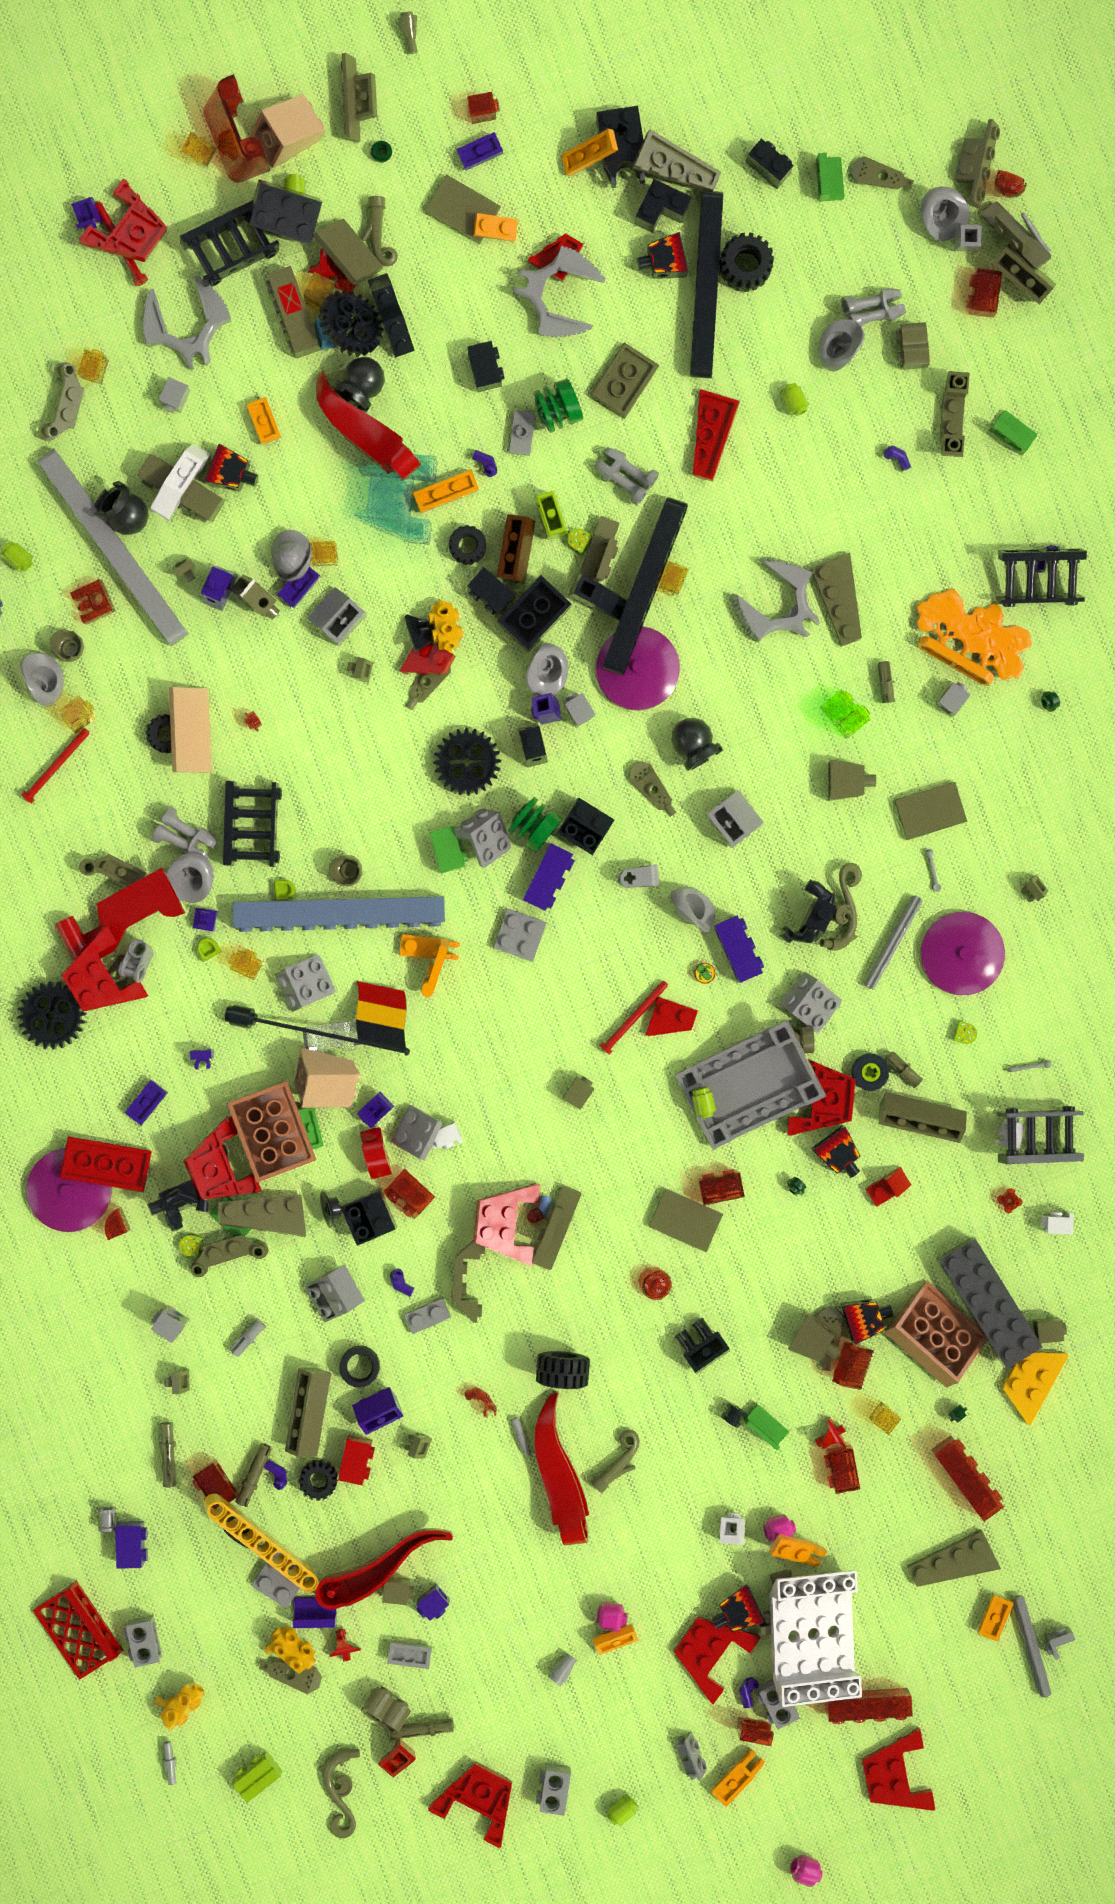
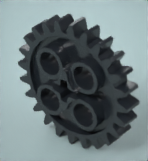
M343 290L341 293L339 291H336L334 294L331 293L322 302V306L319 309L321 314L318 316V319L322 320L319 326L325 328L322 334L329 336L327 342H334L333 348L339 346L341 353L347 350L348 356H351L353 353H355L356 357H359L361 354L366 356L368 353L373 352L383 338L381 333L384 331V328L380 327L382 320L377 319L379 312H373L375 306L367 305L368 299L363 301L361 300V294L355 297L354 291L348 294L346 290Z
M465 728L463 734L457 729L456 736L450 732L449 740L442 738L445 745H437L441 752L434 753L439 758V760L433 762V764L439 765V768L434 771L435 773H442L438 780L445 779L446 782L443 786L451 785V792H454L457 788L460 796L463 790L466 791L467 796H470L471 790H474L475 794L478 795L479 788L485 792V784L487 783L492 786L493 784L490 779H498L494 771H501L496 766V764L502 762V760L496 759L500 751L493 750L497 744L490 745L491 737L484 739V732L477 735L475 728L472 734L469 733L468 728ZM459 746L462 748L463 753L460 757H453L451 755L453 747ZM475 746H481L484 749L483 754L479 757L472 754V749ZM466 757H469L472 761L486 760V763H471L467 768L463 763L449 764V761H464ZM456 767H460L463 770V775L460 778H454L451 775L452 770ZM475 767H482L484 769L482 777L476 778L473 776L472 771Z
M50 981L48 982V987L44 983H40V990L34 986L32 987L33 994L30 992L25 993L29 999H21L25 1006L18 1008L19 1011L23 1012V1015L17 1016V1018L23 1019V1023L19 1027L26 1028L22 1034H30L29 1042L36 1039L35 1046L43 1043V1049H47L49 1044H51L52 1050H55L57 1043L60 1048H64V1041L70 1045L72 1044L71 1037L79 1038L76 1032L84 1031L80 1024L87 1023V1021L82 1019V1016L87 1015V1012L81 1011L80 1005L72 992L68 991L69 987L67 985L62 988L61 982H57L54 987L53 982ZM43 997L49 1001L46 1009L40 1006V1000ZM57 997V1003L54 1008V998ZM64 1001L69 1004V1011L67 1013H63L60 1009V1005ZM53 1012L57 1017L51 1020L48 1013ZM38 1018L44 1021L42 1029H38L35 1025ZM51 1022V1033L48 1034L47 1030ZM59 1022L65 1026V1031L62 1034L56 1030V1025Z

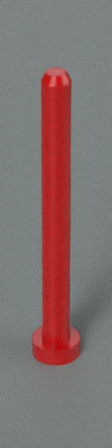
M96 201L95 204L109 234H111L115 229V225L100 201ZM123 257L134 276V285L141 286L145 284L148 278L146 274L140 272L134 259Z
M86 728L82 729L27 792L23 791L21 793L28 802L32 804L35 801L33 797L88 737L89 730Z
M661 981L606 1043L601 1042L599 1044L608 1055L613 1052L611 1048L663 993L668 984L665 981Z

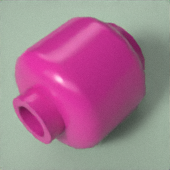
M784 1514L768 1518L766 1524L763 1525L767 1541L774 1543L779 1534L793 1537V1533L796 1532L794 1521L789 1520Z
M604 1602L598 1608L596 1623H599L600 1628L603 1630L618 1632L622 1625L626 1626L628 1613L624 1612L622 1604Z
M806 1855L794 1858L790 1866L793 1880L807 1887H812L819 1883L823 1875L819 1861Z

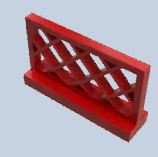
M77 1580L32 1610L79 1680L107 1662L113 1661L123 1651V1648ZM65 1595L69 1601V1608L58 1606L59 1598ZM43 1608L54 1609L52 1618L45 1617L41 1610ZM57 1610L68 1613L66 1622L56 1620ZM71 1614L80 1617V1625L70 1623ZM55 1625L65 1627L64 1636L56 1634L54 1631ZM69 1628L79 1630L78 1639L68 1637ZM83 1631L93 1636L92 1643L82 1640ZM67 1642L77 1644L76 1653L67 1650ZM81 1645L91 1648L90 1657L79 1654ZM95 1649L102 1650L106 1657L102 1660L93 1658ZM78 1659L88 1661V1669L82 1672L77 1665Z

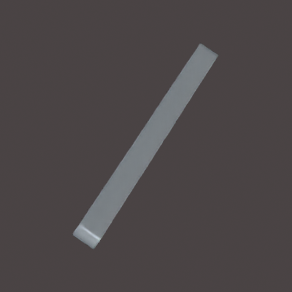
M53 448L40 457L37 462L167 642L173 646L186 637L188 632L113 528L107 521L101 520L94 514L97 511V508L94 507V502L57 451Z

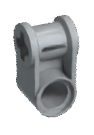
M646 865L623 870L619 875V883L625 888L660 885L658 865ZM627 873L634 877L630 884L623 879L627 876Z
M140 939L132 941L119 966V975L131 977L135 982L140 983L144 979L146 970L153 958L154 952L152 947ZM144 948L143 953L138 955V951Z

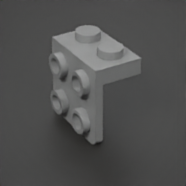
M485 808L479 809L475 812V815L462 821L461 825L454 829L456 837L471 840L480 867L486 868L511 848L500 812Z
M319 955L287 967L275 974L277 985L282 989L285 996V1003L292 1012L335 993V987Z
M804 971L779 1005L807 1026H813L814 1032L818 1033L840 1006L842 1000L819 980Z

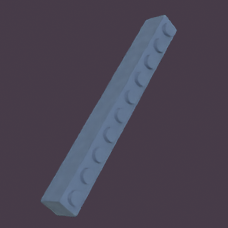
M445 897L233 902V928H239V932H252V927H260V931H273V927H281V931H292L294 926H302V930H315V926H323V930L336 929V925H344V929H357L359 924H365V928H378V924H386V928H399V923H407V927H420V923H428V927L441 926V922H445Z

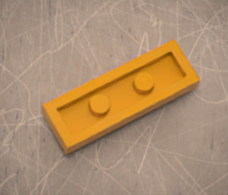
M607 129L562 154L566 175L572 176L618 151L614 130Z
M472 470L413 492L420 513H424L477 492L479 487Z

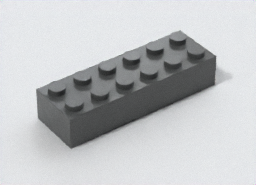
M971 1237L936 1258L1004 1368L1009 1369L1043 1348L976 1238Z

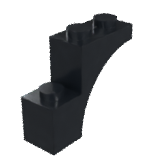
M385 273L369 279L368 283L395 358L415 351L388 274Z

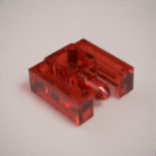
M98 579L70 592L74 601H79V599L86 596L88 597V600L79 603L77 606L79 611H85L91 607L94 610L85 615H80L83 624L87 625L116 612L102 580ZM101 594L103 598L102 602L97 605L95 602V598L97 595Z
M739 1717L736 1728L739 1740L772 1747L774 1732L770 1731V1723Z

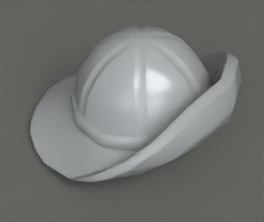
M939 186L930 189L924 196L921 203V217L927 232L935 240L943 242L954 238V230L960 225H967L970 212L968 204L956 190L950 187Z
M839 319L828 325L821 336L818 347V357L824 368L835 372L851 361L864 341L865 335L862 326L851 319Z
M286 530L279 533L271 546L275 570L283 581L290 582L302 578L311 563V544L301 532L296 530Z
M545 643L536 651L526 674V683L533 693L537 695L552 693L554 695L564 687L568 677V662L563 650L554 644Z
M28 654L22 659L20 664L27 688L37 703L42 706H52L61 697L63 691V671L57 661L47 654Z
M190 852L179 856L166 872L179 900L197 903L203 901L209 895L214 879L213 868L209 860L201 853Z
M679 887L671 891V901L675 906L676 915L681 920L687 923H695L704 932L712 929L715 920V909L705 894L692 887Z

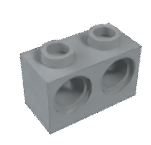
M168 1305L165 1309L161 1308L153 1317L151 1322L154 1325L151 1330L173 1343L189 1321V1318Z
M154 1615L129 1620L126 1628H124V1637L126 1641H129L128 1655L130 1661L134 1663V1668L160 1662L163 1655ZM135 1628H142L145 1634L138 1635L135 1632ZM139 1649H147L149 1651V1655H142Z
M773 1678L759 1684V1693L756 1696L761 1706L766 1705L768 1712L765 1714L770 1725L775 1724L778 1730L800 1719L795 1706H781L778 1694L774 1697L767 1696L769 1691H776ZM779 1709L786 1710L783 1716L776 1715Z
M546 1763L545 1770H541L539 1783L543 1784L542 1791L537 1792L536 1804H539L540 1812L565 1816L571 1767ZM556 1775L560 1777V1780L552 1782L549 1778ZM550 1796H553L557 1800L553 1803H550L546 1799Z

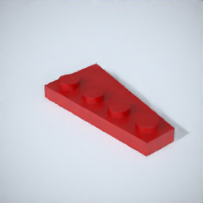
M700 389L693 476L714 482L740 405V400Z

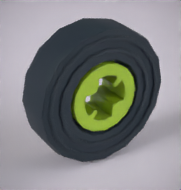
M867 1053L855 1060L851 1075L852 1078L856 1079L855 1083L858 1087L874 1091L886 1084L889 1078V1067L881 1056ZM867 1067H870L871 1069H874V1068H875L876 1073L873 1072V1074H875V1076H873V1077H871V1076H869V1075L866 1076V1075H865V1072H867L866 1068H867Z

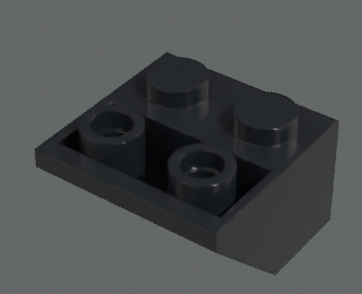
M578 798L557 834L593 856L613 824L614 819L581 798Z
M381 1188L340 1207L357 1246L394 1231L397 1228Z

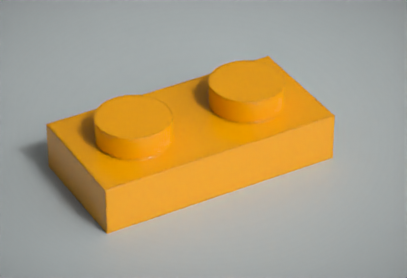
M476 213L473 236L515 242L518 219Z
M266 397L246 404L262 445L282 438Z
M992 1594L977 1633L998 1642L1014 1603L1011 1600Z
M632 1624L623 1625L618 1632L602 1633L593 1639L599 1655L639 1641Z

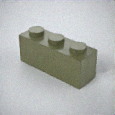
M1009 244L992 262L997 269L1039 305L1056 286L1055 282L1040 269L1035 270Z

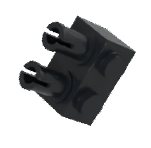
M703 1317L699 1319L703 1328L700 1327L697 1321L692 1324L703 1339L702 1343L696 1345L686 1329L681 1332L686 1340L682 1338L680 1333L675 1336L685 1350L684 1358L696 1375L730 1352L729 1346L718 1331L713 1333Z

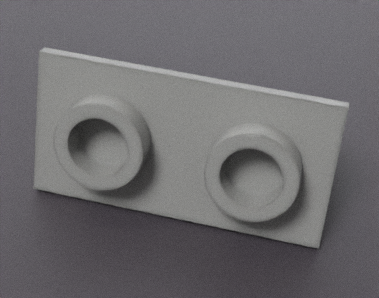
M690 1732L686 1739L683 1736L678 1737L675 1746L680 1758L688 1757V1759L682 1761L687 1776L691 1780L698 1778L700 1781L707 1771L705 1760L701 1757L698 1741L694 1738L693 1733Z

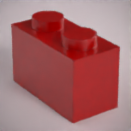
M348 1435L338 1481L363 1486L364 1479H369L371 1468L367 1467L369 1459L373 1460L375 1447L372 1446L373 1440Z

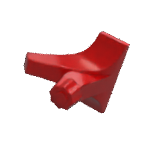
M321 247L320 261L316 265L311 266L308 273L319 274L321 280L327 281L329 276L338 277L341 270L334 265L333 260Z
M828 1417L829 1427L827 1433L815 1439L817 1446L822 1447V1449H826L832 1444H840L845 1447L846 1442L841 1434L846 1432L843 1424L836 1427L831 1417Z
M339 1629L336 1631L337 1648L329 1657L342 1655L343 1662L351 1660V1652L362 1649L348 1643L346 1630Z

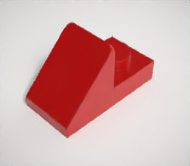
M899 1167L866 1187L865 1190L874 1205L878 1207L894 1196L896 1198L899 1197L912 1184L902 1168Z
M398 1739L392 1750L380 1759L378 1765L394 1778L415 1761V1751L403 1740Z

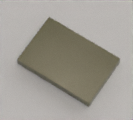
M446 174L427 206L425 213L480 244L484 237L473 236L475 214L497 216L501 206Z
M344 218L315 231L313 237L353 285L382 270L383 265Z
M624 342L593 389L590 397L625 419L655 374L659 364Z
M956 782L894 800L906 840L968 822Z
M665 1188L649 1227L707 1252L723 1213Z

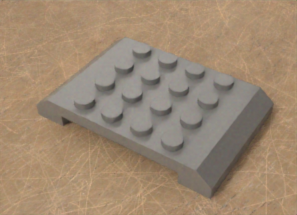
M788 1020L774 1025L675 1074L695 1116L692 1090L709 1086V1090L712 1091L717 1111L713 1112L714 1116L701 1119V1116H696L713 1150L745 1133L826 1096Z

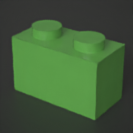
M454 826L429 832L441 874L466 867L465 862H468L465 849L461 850L459 845L462 838L456 837Z

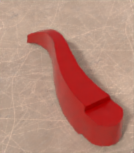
M324 371L321 372L316 381V396L320 408L331 424L346 440L385 473L390 474L393 472L404 481L421 463L412 451L402 443L403 438L380 421L338 396L330 387Z
M559 1392L549 1395L539 1414L535 1428L534 1444L539 1470L550 1505L553 1525L559 1526L561 1541L563 1545L567 1546L588 1543L589 1536L586 1516H589V1509L577 1473L559 1440L556 1428V1405Z
M441 1528L416 1530L367 1563L324 1576L315 1590L316 1601L323 1608L330 1610L355 1604L382 1587L415 1549L435 1540L452 1541L453 1533Z

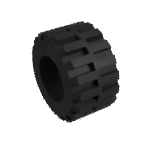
M749 232L748 236H745V233H740L739 237L736 235L732 237L731 241H728L725 248H723L719 263L720 273H723L722 278L724 281H728L729 287L734 285L737 291H740V288L744 289V292H748L751 288L754 291L757 290L758 286L762 287L765 281L768 280L773 268L772 247L768 248L769 243L767 240L761 241L762 236L760 235L756 238L753 237L754 233ZM742 253L751 254L757 259L759 266L751 272L742 271L736 266L735 257Z
M564 1351L540 1353L537 1357L536 1382L543 1386L558 1389H580L586 1387L589 1381L590 1358L582 1354Z

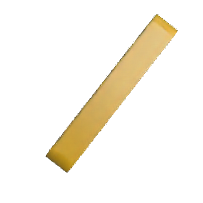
M210 1494L204 1499V1508L214 1522L301 1590L311 1592L317 1588L318 1578L313 1569L218 1494ZM219 1504L216 1509H210L213 1505ZM235 1516L232 1521H226L229 1517ZM250 1528L249 1532L242 1534L243 1530ZM260 1541H265L263 1545L257 1546ZM280 1553L278 1557L272 1558L274 1554ZM294 1564L295 1567L289 1570L288 1568ZM311 1576L308 1581H303L306 1577Z

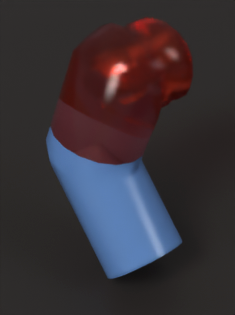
M541 1196L539 1206L527 1214V1220L530 1223H537L546 1218L551 1198Z

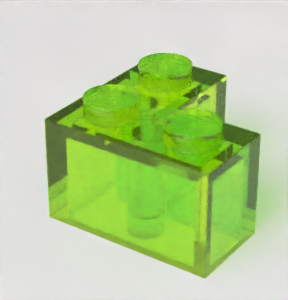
M841 689L821 705L820 708L844 738L847 739L869 722L871 718L869 717L870 712L864 705L860 706L858 703L854 705V698L851 694Z

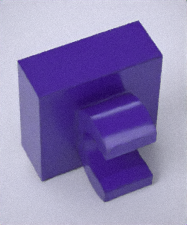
M196 908L193 928L214 932L218 911Z
M214 1049L190 1051V1060L197 1059L194 1063L196 1070H199V1063L201 1061L206 1063V1069L211 1068V1061L209 1059L214 1058Z

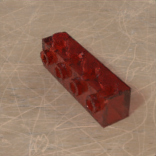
M950 1435L931 1449V1451L979 1517L985 1522L1004 1508L1000 1502L1003 1498L996 1489L992 1491L988 1486L990 1480L985 1473L982 1472L980 1474L977 1471L976 1467L978 1464L971 1455L967 1457L963 1452L966 1447L960 1439L955 1440Z
M908 1688L862 1691V1697L825 1702L826 1716L828 1721L833 1724H843L845 1721L863 1723L869 1719L881 1722L885 1721L886 1718L905 1720L907 1717H913L912 1696Z

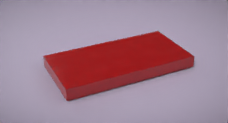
M68 1136L59 1178L144 1193L152 1151Z

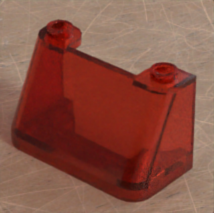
M233 74L219 81L206 102L203 113L228 177L233 182L239 183L271 170L260 141L254 137L241 140L233 118L238 116L237 107L239 104L244 103Z

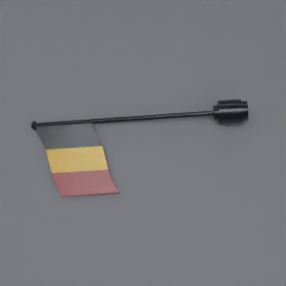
M357 981L359 994L356 1013L357 1039L260 1019L257 1013H255L254 1008L240 1005L228 1006L225 1012V1022H229L230 1025L250 1029L252 1025L255 1026L256 1022L400 1052L404 1053L405 1056L410 1054L405 1041L407 1001L403 990Z

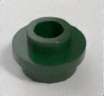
M386 141L374 143L371 148L373 159L380 163L387 162L392 156L390 144ZM383 149L386 151V153L384 155H379L378 151Z
M1047 691L1043 693L1041 703L1044 709L1053 712L1060 706V699L1056 692Z
M794 1176L787 1181V1189L793 1195L797 1196L799 1194L802 1196L805 1193L804 1190L807 1187L799 1178Z
M960 1404L948 1414L951 1418L950 1421L960 1422L967 1416L965 1411L968 1409Z

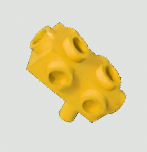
M446 601L436 602L435 605H432V612H428L430 625L434 624L435 629L432 630L433 642H437L439 650L445 649L453 653L452 649L460 647V639L463 638L462 627L457 626L456 621H459L458 608H453V604Z
M286 1625L281 1629L277 1627L270 1635L271 1642L264 1647L266 1654L275 1653L298 1674L305 1668L309 1670L316 1662V1659L313 1658L316 1652L312 1649L311 1643L300 1639L297 1636L296 1630Z
M193 1682L186 1684L175 1697L172 1696L168 1700L159 1696L156 1698L154 1704L164 1709L159 1717L163 1720V1725L167 1729L172 1730L174 1727H181L189 1719V1713L195 1711L202 1704V1698L206 1695L203 1687Z

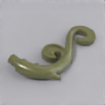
M846 863L839 871L840 886L846 904L837 906L833 920L836 924L840 925L847 923V927L841 936L838 934L836 938L820 940V947L827 948L830 951L844 949L851 941L858 938L855 935L857 928L856 907L847 885L854 887L861 881L862 871L855 863ZM848 872H851L853 876L852 881L846 884V875Z
M340 1749L334 1752L323 1765L318 1767V1770H323V1783L329 1797L348 1817L350 1822L347 1828H341L339 1820L343 1818V1815L338 1814L332 1819L330 1830L338 1838L350 1837L356 1829V1821L351 1810L341 1799V1797L350 1794L352 1780L347 1775H340L335 1782L340 1784L341 1787L337 1788L333 1783V1772L338 1764L342 1767L345 1761H350V1758H359L360 1749Z

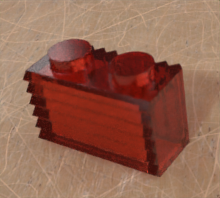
M977 268L975 273L971 274L969 287H972V294L968 295L966 308H969V315L995 317L998 309L1002 279L1001 271Z
M731 1168L723 1170V1174L714 1176V1172L702 1174V1178L698 1179L702 1204L709 1205L744 1198L740 1172Z
M845 1341L840 1352L837 1367L834 1370L832 1382L843 1387L861 1390L874 1351L861 1344Z
M851 1444L845 1447L839 1446L826 1449L827 1455H824V1463L826 1468H830L831 1473L830 1476H827L829 1488H833L836 1494L860 1490L855 1456Z
M216 1459L196 1471L192 1476L194 1479L192 1480L193 1485L198 1491L202 1490V1493L205 1495L204 1499L210 1494H218L230 1503L239 1494ZM219 1504L213 1505V1509H216Z

